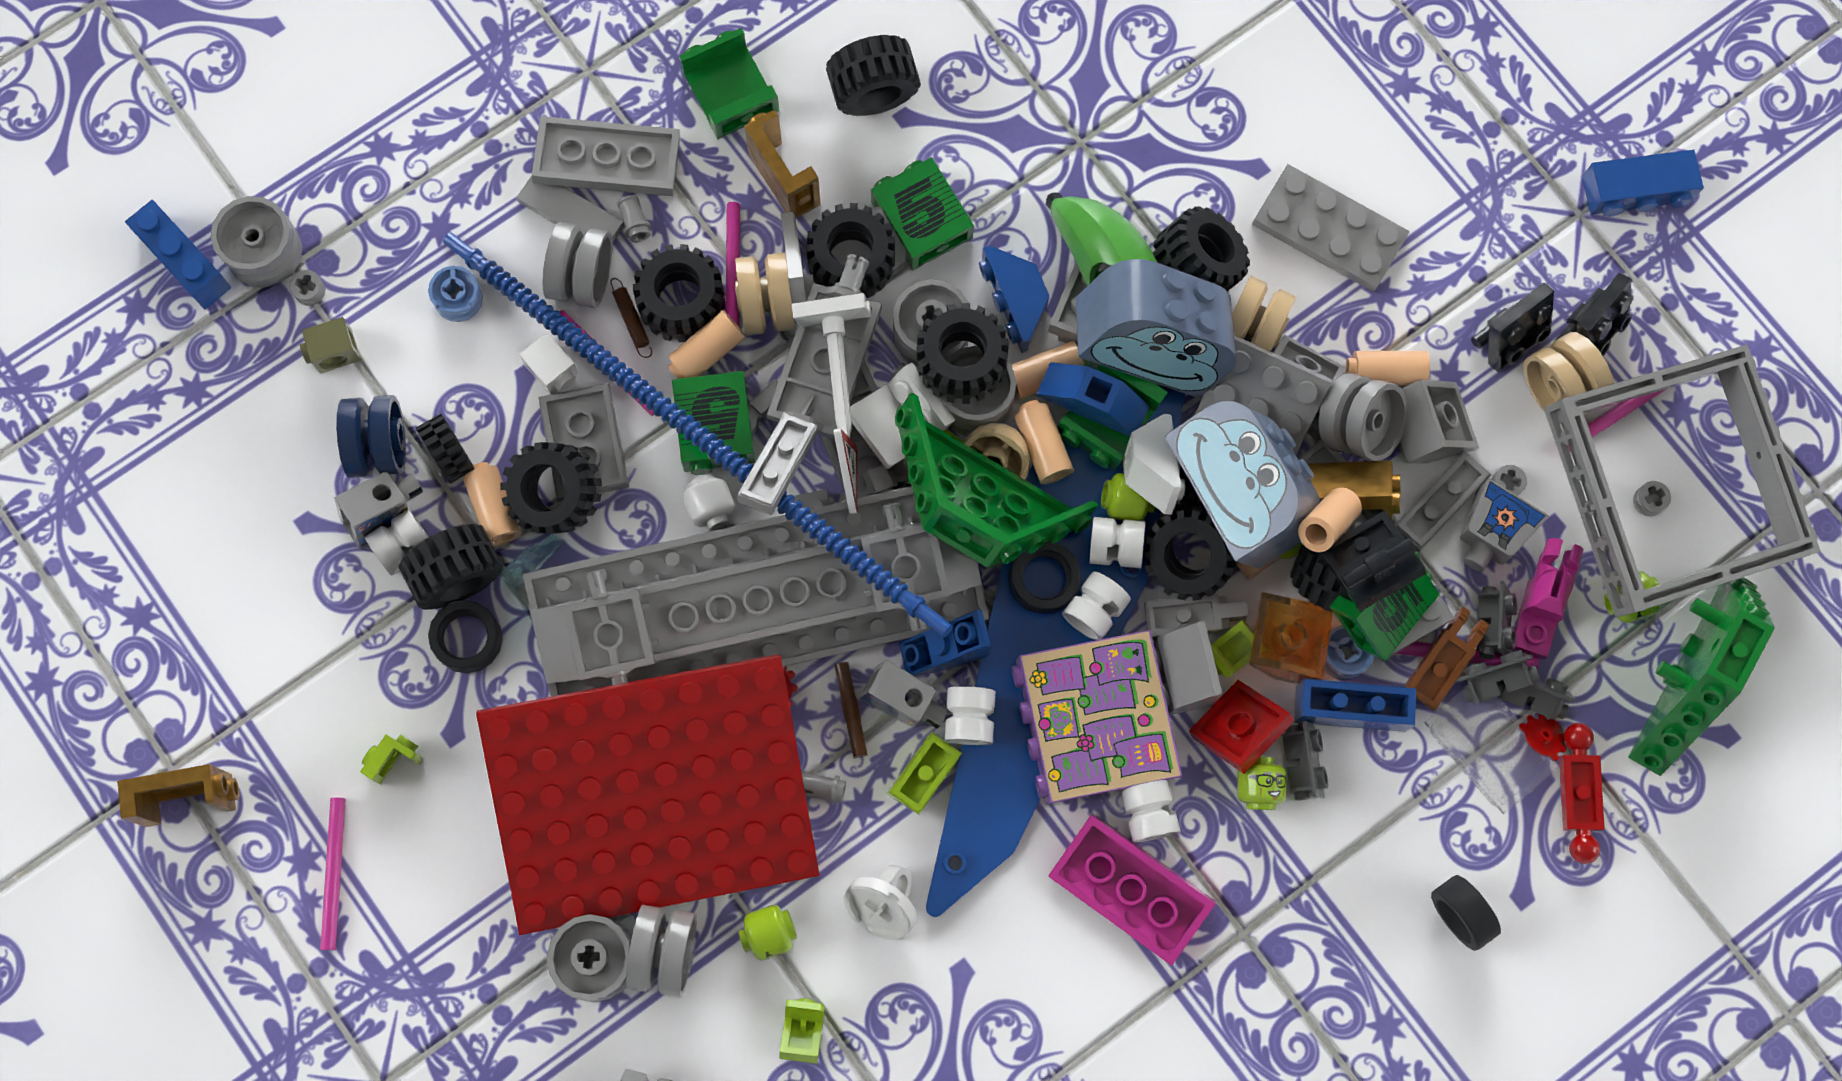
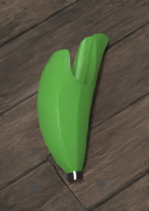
M1058 192L1048 194L1045 205L1051 210L1053 220L1075 258L1087 286L1103 272L1097 271L1103 263L1108 264L1110 267L1115 263L1132 259L1157 262L1142 235L1119 212L1097 200L1076 196L1063 197Z

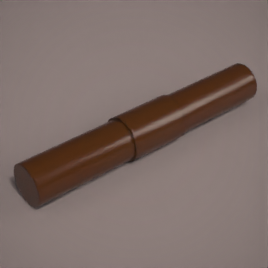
M841 662L835 664L834 667L844 719L847 725L853 758H862L868 756L861 725L860 711L855 696L849 662Z

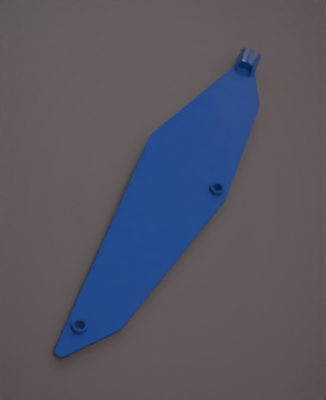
M1156 384L1167 391V394L1147 423L1163 414H1170L1174 430L1179 426L1185 393ZM1063 441L1074 468L1072 474L1053 483L1040 484L1034 466H1031L1025 479L1027 482L1072 509L1093 500L1099 506L1090 517L1092 519L1094 517L1109 518L1106 509L1101 507L1102 490L1106 480H1111L1117 473H1124L1123 460L1116 470L1111 467L1103 468L1090 458V453L1081 447L1073 448ZM1156 507L1154 512H1148L1143 520L1145 521L1144 542L1146 536L1151 532L1152 526L1160 519L1161 511ZM1115 520L1118 525H1121L1124 522L1121 520ZM1092 521L1082 532L1076 534L1072 531L1057 542V544L1067 548L1075 556L1079 564L1081 581L1075 596H1082L1080 588L1092 572H1098L1107 576L1121 586L1130 596L1131 601L1120 616L1111 617L1113 625L1103 638L1106 639L1121 636L1146 586L1148 573L1146 572L1145 565L1148 563V558H1143L1142 554L1141 568H1136L1135 574L1128 573L1125 567L1120 566L1116 560L1111 565L1090 564ZM1143 543L1144 550L1147 547L1146 543ZM1037 557L1026 565L1023 581L1027 590L1033 596L1048 599L1057 596L1064 589L1066 574L1062 565L1055 559ZM1013 561L1008 564L1002 562L987 629L991 645L988 656L981 658L975 687L996 691L994 713L987 716L994 723L993 744L961 746L960 753L962 754L958 759L926 902V912L932 917H938L1015 852L1041 799L1038 796L1035 784V776L1040 775L1037 760L1031 761L1027 746V739L1032 738L1030 725L1023 724L1019 703L1025 702L1022 687H1015L1012 675V666L1017 665L1016 659L1024 654L1094 641L1080 633L1066 621L1062 612L1067 605L1058 611L1038 614L1021 606L1015 600L1009 588V572ZM956 856L960 859L961 867L958 870H952L948 866L950 857Z

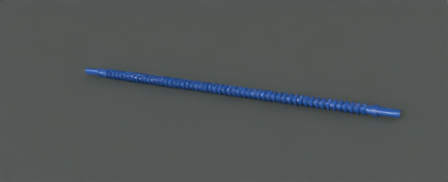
M451 232L444 237L443 243L463 258L467 267L471 270L479 271L480 277L486 279L489 285H494L496 290H501L503 296H508L509 301H515L517 307H522L525 313H529L531 318H536V321L539 324H543L545 329H551L552 335H558V339L565 341V344L568 347H572L574 352H580L581 358H587V362L594 364L597 370L602 369L603 375H609V379L616 381L618 387H624V391L631 393L633 399L639 398L641 405L646 404V408L649 411L654 410L655 416H661V420L665 423L669 422L670 428H676L677 433L680 435L684 434L685 440H692V445L695 447L699 446V450L703 453L707 452L708 458H715L717 465L723 464V469L725 471L730 470L732 477L738 476L740 483L745 482L754 464H748V460L745 457L740 458L738 451L732 452L730 445L724 446V441L722 439L717 440L715 433L709 434L707 427L701 428V423L699 421L694 422L692 415L686 416L684 409L679 410V406L676 403L671 404L669 397L664 398V394L661 391L656 392L655 386H649L647 380H641V376L634 374L632 368H626V364L619 362L618 357L612 356L608 350L604 351L603 345H597L596 340L590 339L587 333L582 334L581 328H575L573 322H568L567 317L561 316V313L557 310L554 311L552 305H546L544 299H539L537 294H532L530 288H525V285L521 282L518 283L517 278L511 277V274L504 271L502 266H497V263L493 260L488 261L478 248H471ZM785 491L777 505L779 514L786 513L785 518L787 520L794 519L793 524L796 527L802 525L801 530L803 533L810 532L809 537L811 539L818 538L817 543L820 546L826 544L825 549L827 552L834 551L833 555L835 558L842 557L844 565L850 563L851 571L859 570L858 576L860 578L866 576L867 584L875 583L874 588L877 591L883 589V596H891V602L893 604L900 603L910 617L915 618L916 616L943 638L951 632L953 625L928 607L923 597L909 592L907 584L900 585L898 577L891 578V571L883 572L884 567L882 564L875 565L874 558L867 559L865 551L859 553L858 545L850 546V539L842 540L843 535L841 532L834 533L835 528L833 526L826 527V520L821 519L818 521L819 516L817 513L810 514L811 510L809 507L802 508L803 503L801 501L794 502V495H787V491Z

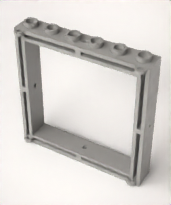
M1748 345L1564 398L1543 407L1615 617L1636 613L1821 552L1817 542V534L1808 517L1804 498L1797 486L1792 472V464L1786 455L1780 438V430L1775 424L1768 404V396L1763 390L1756 370V363L1751 356ZM1718 374L1778 546L1644 589L1584 413ZM1567 445H1569V448H1570V451H1571L1573 460H1572V458H1571V455H1570V452H1569V449H1568V446H1567ZM1592 515H1593V517H1594V520H1595V523H1596V526H1597V529H1598V532H1599L1600 537L1598 536V533H1597V530H1596V527H1595V524H1594ZM1604 551L1606 552L1610 567L1608 565Z

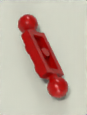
M1574 723L1566 728L1563 735L1564 743L1572 751V755L1559 756L1563 831H1576V837L1572 839L1569 846L1572 858L1578 863L1590 864L1600 855V845L1596 838L1592 836V831L1605 830L1601 756L1587 755V750L1594 742L1593 731L1586 724Z

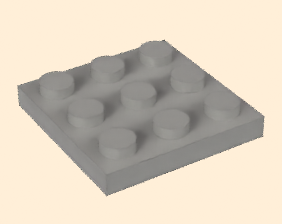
M1234 335L1235 367L1228 375L1205 392L1195 415L1217 402H1238L1269 417L1278 425L1280 430L1285 428L1295 442L1296 447L1292 450L1296 455L1330 387L1332 379Z

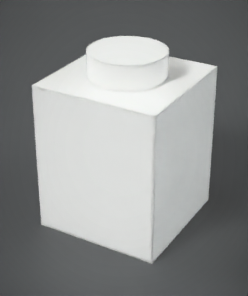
M547 332L519 354L524 366L550 395L569 389L574 384L575 377L579 375L574 362Z

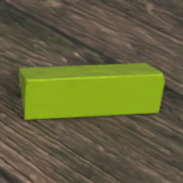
M933 732L929 733L886 794L919 815L962 753Z

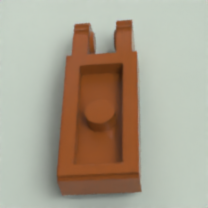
M1464 606L1456 612L1454 619L1448 623L1447 628L1441 631L1403 686L1416 688V699L1433 711L1438 708L1477 651L1475 649L1489 628V623L1482 619L1474 625L1465 642L1458 638L1456 634L1466 623L1470 611Z

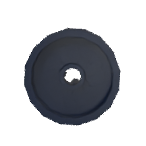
M394 395L374 396L370 406L367 405L363 398L341 399L337 409L336 431L340 461L347 478L370 477L374 467L379 474L387 472L389 475L403 474L406 462V437L403 414L397 397Z

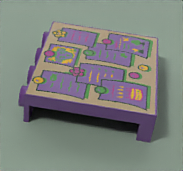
M1150 630L1024 654L1016 659L1017 665L1012 666L1013 680L1016 688L1022 687L1025 702L1019 703L1021 718L1024 725H1030L1032 738L1027 739V746L1031 761L1037 760L1040 775L1035 776V784L1039 798L1045 797L1046 805L1125 789L1144 783L1182 777Z

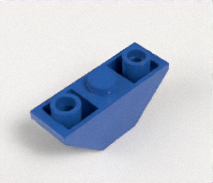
M986 246L983 248L982 261L979 262L980 272L985 282L991 281L995 290L992 293L993 302L999 313L1004 312L1008 324H1005V328L1012 344L1017 343L1021 353L1029 350L1047 309L1050 295L1036 264L993 246Z
M1050 362L1036 394L1039 398L1128 437L1131 436L1133 431L1141 427L1149 405L1123 381L1089 366Z
M975 610L949 621L953 628L945 638L933 629H930L899 642L905 671L917 677L961 667L988 656L991 645L982 610Z

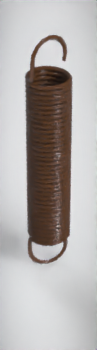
M612 278L610 280L613 289L612 294L634 346L641 357L649 358L653 353L651 347H649L651 354L646 357L642 356L638 351V348L649 345L650 341L626 287H623L619 279ZM614 279L618 280L622 287L615 291L612 285V280Z

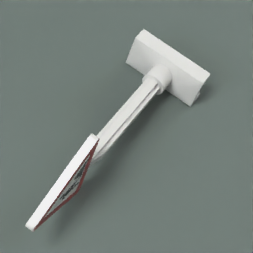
M864 293L792 304L793 319L800 327L822 324L823 336L827 338L835 419L838 428L834 430V437L850 514L858 513L857 446L850 438L852 421L842 336L845 335L844 321L871 317L870 302L865 301Z

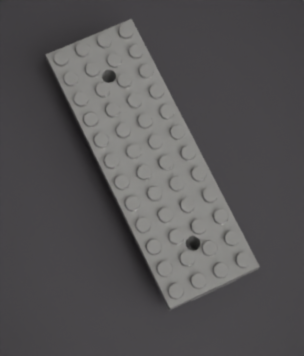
M912 486L858 498V513L855 514L849 513L847 501L810 509V514H818V521L821 519L826 520V527L833 526L835 528L834 533L841 532L843 535L842 540L850 539V546L858 545L859 553L865 551L867 559L874 558L875 565L882 564L884 567L883 572L891 571V578L898 577L900 585L907 584L909 592L923 597L926 601L925 604L947 622L975 610H982L984 620H989L977 561L922 529L919 514L915 509V496ZM785 515L522 574L551 697L777 654L781 655L784 667L910 638L931 628L916 616L915 618L910 617L900 603L893 604L891 596L884 597L883 589L875 590V583L867 584L866 576L863 578L858 576L859 570L851 571L850 563L844 565L842 557L835 558L833 555L834 551H826V544L823 546L818 545V538L811 539L809 537L810 532L803 533L801 530L802 525L799 527L794 526V519L787 520Z

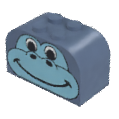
M1132 259L1115 263L1105 269L1076 297L1079 358L1197 398L1217 384L1235 367L1236 353L1231 297L1219 285L1154 261Z
M1221 401L1206 407L1165 435L1167 442L1236 562L1262 568L1301 543L1298 535L1299 525L1320 503V498L1310 481L1314 478L1313 472L1303 459H1297L1292 450L1296 447L1295 442L1285 428L1280 430L1272 419L1238 402Z

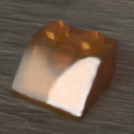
M1262 592L1260 594L1249 665L1273 679L1299 684L1303 679L1323 680L1333 612L1323 610V608L1315 606L1310 602Z

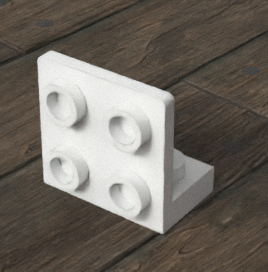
M912 362L903 367L885 386L850 406L853 425L887 469L905 459L901 449L902 442L899 429L895 425V414L898 407L903 405L911 392L919 397L925 421L942 431L955 421L942 401L933 395V389L925 387L923 376H919L918 370Z

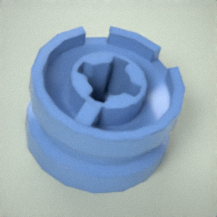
M460 266L445 267L436 272L430 280L428 288L430 300L443 318L454 322L469 320L481 308L483 301L482 290L476 278L469 270ZM455 289L461 290L456 295V299H452L450 293Z
M1343 625L1332 630L1319 646L1318 657L1322 668L1327 674L1336 679L1349 680L1356 678L1370 667L1374 659L1373 655L1357 647ZM1341 647H1349L1353 652L1352 657H1349L1347 660L1344 659L1345 655L1340 649Z

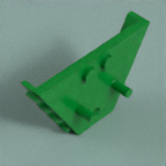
M911 392L903 405L898 407L895 414V425L899 429L902 442L901 449L906 458L909 471L908 479L913 487L915 509L919 514L922 529L987 568L1000 562L1008 564L1023 552L1027 551L1031 554L1042 547L1044 543L1051 541L1054 544L1072 531L1076 534L1082 532L1093 521L1090 516L1099 506L1098 503L1092 500L1072 509L925 421L919 397Z
M1742 577L1721 584L1710 604L1699 598L1693 601L1689 611L1700 616L1702 619L1694 634L1689 633L1682 642L1679 652L1683 653L1678 664L1670 665L1662 661L1657 667L1655 673L1663 677V683L1667 685L1628 758L1661 776L1742 692L1775 629L1769 616L1770 612L1765 608L1766 603L1762 601V595L1756 591L1758 588L1756 584Z

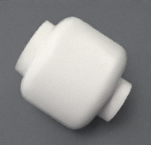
M713 474L702 475L687 484L688 489L683 494V501L693 524L698 527L708 526L710 531L726 526L729 523L728 517L736 509L726 481L722 478H714Z

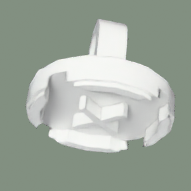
M889 865L879 879L860 877L853 880L844 895L845 907L851 918L857 923L862 920L868 925L866 930L874 936L886 940L903 939L907 933H910L917 921L916 910L908 899L912 885L911 872L906 867Z

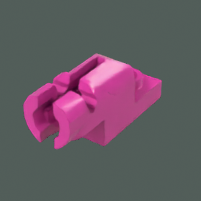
M1549 538L1545 543L1535 574L1527 582L1514 627L1516 632V648L1513 650H1522V653L1543 660L1549 655L1557 623L1563 620L1568 599L1575 583L1576 572L1579 569L1584 551L1581 546L1574 544L1572 550L1564 552L1558 570V568L1552 566V562L1559 557L1563 540L1557 538Z

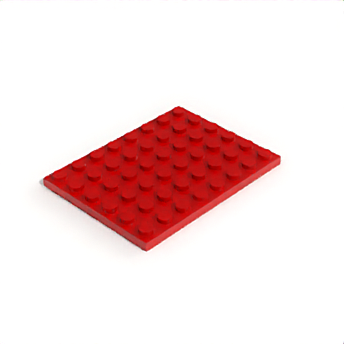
M780 654L482 709L476 712L519 935L560 928L575 917L589 914L610 918L639 912L642 905L661 908L820 876Z

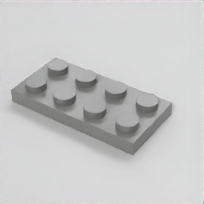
M540 116L532 169V182L534 184L673 196L680 129Z
M1289 164L1285 167L1252 223L1257 228L1372 292H1375L1410 232Z

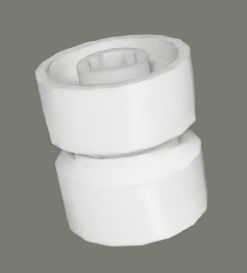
M409 509L392 518L389 528L380 526L365 536V540L391 576L400 571L398 566L402 558L413 547L428 538V535Z
M1094 517L1090 564L1111 565L1116 560L1122 567L1141 568L1145 521L1124 520L1121 525H1118L1112 518Z
M1092 572L1080 588L1082 596L1073 597L1062 612V615L1076 630L1095 641L1104 638L1113 625L1111 617H1119L1131 601V598L1116 582L1101 573Z
M980 687L948 688L946 706L953 713V716L945 721L944 741L961 745L993 744L994 723L987 716L994 713L996 691Z
M1168 780L1144 783L1121 791L1125 811L1133 815V818L1128 822L1133 843L1160 839L1181 832L1176 811L1170 810L1168 806L1173 801Z

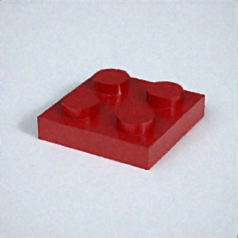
M1238 679L1192 726L1189 733L1195 741L1245 774L1294 722V719L1288 711Z

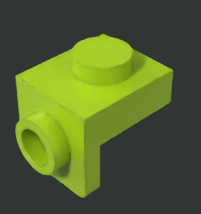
M1244 619L1214 643L1210 644L1218 675L1223 673L1226 678L1234 675L1267 648Z
M385 734L379 745L372 746L362 760L364 766L360 773L381 785L401 754H404L419 765L424 758L415 753L419 746L401 734L396 740Z
M807 998L786 1001L779 1059L817 1064L824 1022V1004L816 1003Z

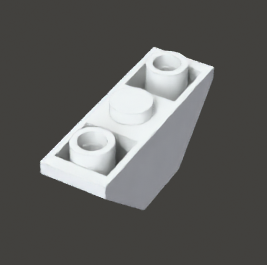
M1163 414L1132 432L1124 454L1123 467L1126 485L1164 514L1172 515L1176 501H1181L1183 498L1185 480L1180 478L1181 465L1165 438V435L1173 430L1172 416L1170 414Z

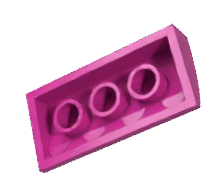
M1093 812L1048 875L1056 883L1171 966L1216 905V900L1142 847L1133 843L1132 840Z

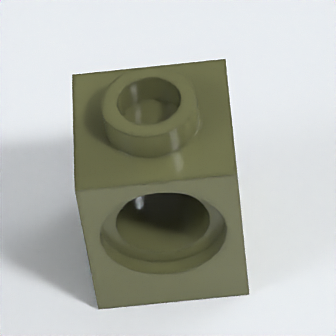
M344 317L301 330L305 343L300 344L303 358L307 364L312 363L319 373L361 361L352 328Z

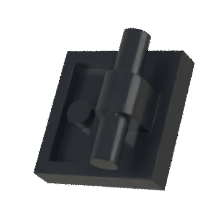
M1618 273L1605 290L1597 288L1586 303L1579 304L1567 319L1568 325L1555 341L1569 332H1576L1588 338L1604 356L1610 348L1611 339L1617 332L1622 333L1632 319V314H1630V305L1633 300V295H1631L1632 279Z
M1542 283L1511 308H1504L1487 321V326L1471 338V342L1478 349H1481L1489 342L1488 364L1497 372L1508 364L1513 365L1518 362L1526 350L1534 344L1539 345L1549 337L1552 330L1554 290L1546 283Z
M1385 510L1341 535L1328 550L1320 552L1359 612L1426 574L1425 566L1415 554L1417 549L1410 538L1405 539Z

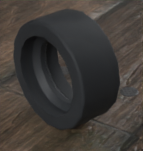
M1051 541L1044 543L1042 547L1031 554L1027 551L1021 553L1013 561L1009 572V588L1015 600L1025 609L1038 614L1053 613L1064 608L1077 593L1081 581L1080 567L1075 556L1064 546L1057 543L1053 544ZM1037 557H1050L1062 565L1066 574V583L1064 589L1057 596L1041 599L1033 596L1027 590L1023 581V573L1026 565L1031 560Z
M467 600L452 602L440 609L432 619L428 632L430 649L436 658L449 669L467 674L481 671L493 663L500 652L503 640L501 626L494 615L481 604ZM458 617H475L482 621L486 627V644L473 657H456L445 646V630Z
M1455 875L1431 892V899L1440 917L1451 932L1466 947L1473 951L1479 950L1501 934L1500 923L1491 906L1481 893L1465 878Z

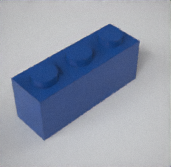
M1695 149L1593 162L1582 175L1590 215L1603 213L1605 217L1616 216L1625 210L1637 209L1638 212H1648L1662 205L1671 204L1673 208L1684 207L1691 204L1694 198L1704 189Z
M153 199L124 221L204 310L232 288L220 272Z
M1303 679L1296 686L1295 723L1307 721L1316 725L1406 732L1415 726L1416 688Z

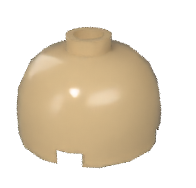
M988 423L978 426L967 435L963 442L965 445L1022 479H1026L1030 470V453L1025 438L1015 428L1001 423Z

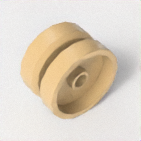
M785 252L767 254L765 258L766 277L761 278L758 261L754 256L735 258L738 280L735 281L739 314H742L745 335L764 333L766 329L765 311L771 310L773 327L777 332L795 330Z
M1250 275L1232 312L1234 335L1242 339L1245 336L1251 337V343L1271 351L1272 347H1277L1289 322L1287 316L1296 296L1279 289L1274 292L1266 308L1261 303L1268 290L1267 283Z
M1569 332L1554 341L1550 348H1542L1524 360L1523 371L1526 383L1532 396L1543 411V407L1561 399L1614 384L1613 375L1600 351L1588 338L1576 332Z

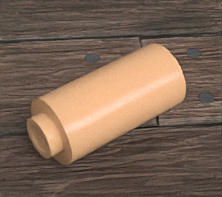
M722 310L668 356L672 362L668 365V368L677 379L701 376L744 340L746 336L734 320Z
M1074 341L1012 364L1016 377L1015 395L1019 400L1037 393L1050 362L1080 366L1089 365L1088 360L1078 357V346Z
M1354 351L1352 358H1347L1345 372L1346 374L1354 373L1366 376L1372 380L1395 383L1398 386H1408L1420 379L1429 380L1430 359L1427 351Z
M1038 400L1022 404L1018 408L1019 412L1014 416L1020 434L1026 440L1030 459L1040 484L1053 483L1072 474L1074 468L1048 404L1039 403Z
M488 462L473 465L475 469L467 473L463 477V481L479 525L483 526L493 546L503 545L517 539L521 535L517 519H511L508 515V512L512 509L511 506L503 505L501 498L507 497L506 490H500V484L503 481L498 467L494 465L489 466Z
M1347 488L1333 489L1300 523L1298 535L1302 544L1315 552L1328 550L1359 517L1362 509L1359 497Z

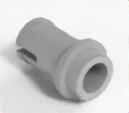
M628 195L621 198L617 205L626 226L624 229L625 236L634 243L648 239L652 227L650 222L645 220L638 196Z
M802 771L806 796L829 800L830 805H834L835 802L842 803L846 781L840 780V776L835 775L833 779Z

